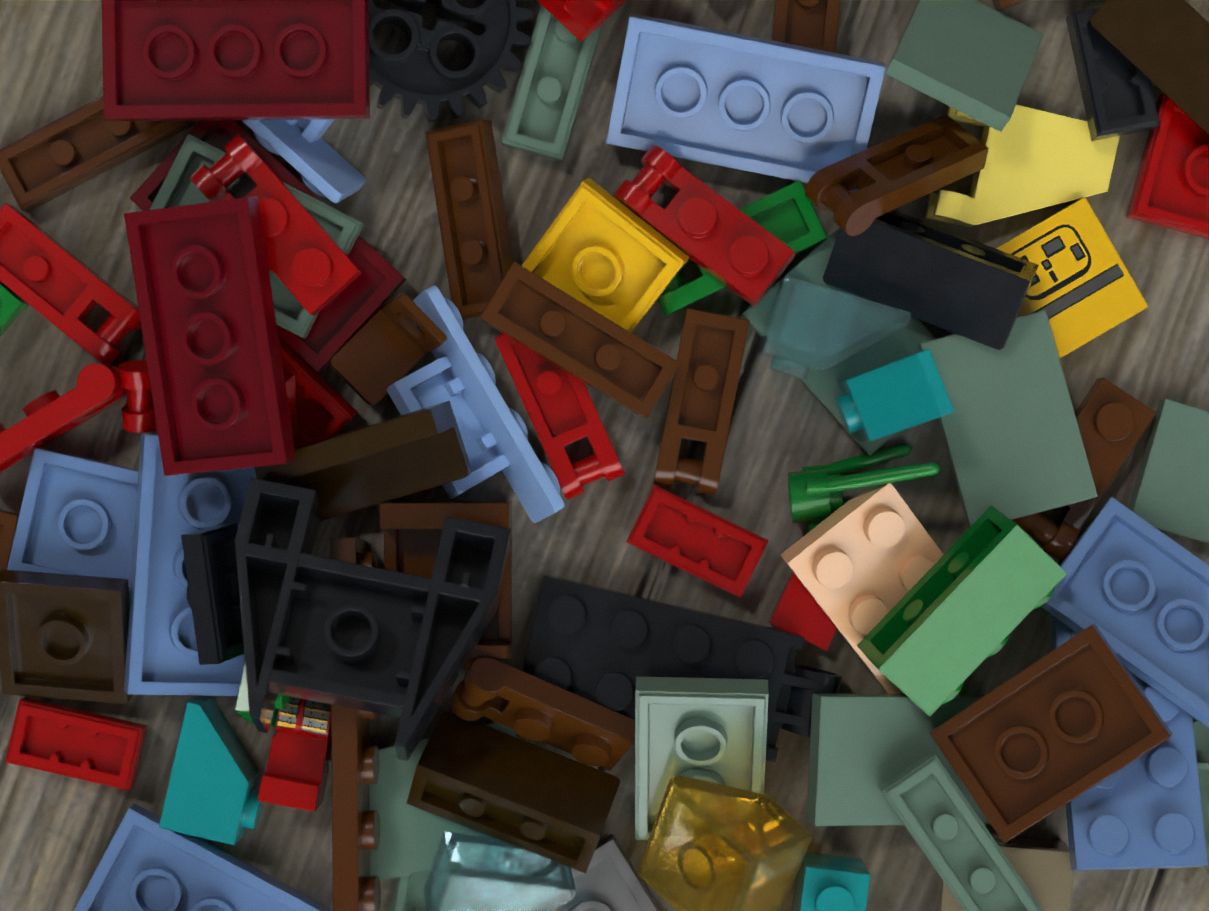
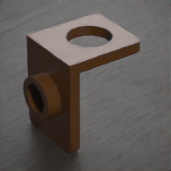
M402 292L386 303L330 359L329 365L368 405L373 406L388 393L386 390L388 387L402 379L424 355L441 346L447 340V336ZM408 317L411 318V319L420 327V329H418V328L408 319Z

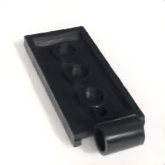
M545 575L523 667V672L634 720L636 676L767 679L769 697L766 760L775 763L779 748L775 747L779 729L810 737L812 693L838 694L842 676L839 674L795 664L798 649L802 650L804 636L552 575Z

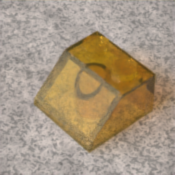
M678 775L669 780L637 874L676 911H783L813 835L766 794Z

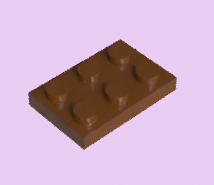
M1095 623L929 732L1004 843L1173 735Z

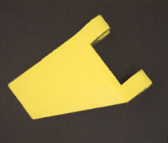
M1021 105L1015 106L1010 120L1002 132L949 106L947 115L955 122L984 126L980 142L988 147L984 169L973 173L969 196L947 190H939L938 194L930 193L925 218L942 223L971 227L1108 192L1120 136L1091 141L1087 121Z

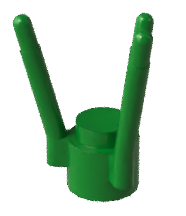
M904 443L876 450L871 456L865 453L826 465L802 467L800 472H788L792 523L808 522V531L810 532L843 505L842 491L933 476L938 474L940 467L937 463L931 462L840 476L908 456L912 452V447Z

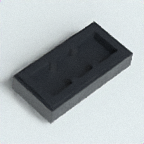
M1100 7L1071 12L1066 17L1091 141L1155 129L1160 123L1151 81L1089 23L1090 18Z
M237 523L219 524L181 535L188 580L187 601L192 610L200 665L220 664L244 654L235 538L238 530Z

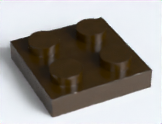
M2 569L0 571V670L3 694L128 704L132 697V694H127L124 691L130 606L128 579Z

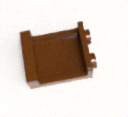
M386 501L380 503V529H384V569L432 579L445 516L511 529L510 551L497 611L463 669L469 670L474 661L483 657L496 660L510 658L512 653V501Z

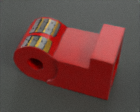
M290 696L287 708L285 710L279 709L276 734L272 737L266 772L262 775L258 801L315 812L322 804L329 768L327 761L330 760L332 750L331 704Z

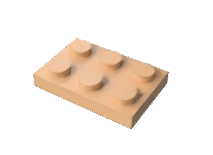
M888 483L865 487L780 554V556L888 694H901L902 691L874 666L857 645L944 554L894 486Z

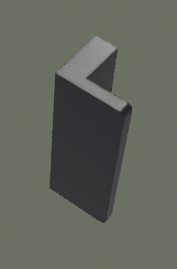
M892 210L875 218L867 230L860 235L849 236L840 228L823 275V281L828 285L986 346L1001 350L1007 343L1023 300L1030 289L1039 265Z

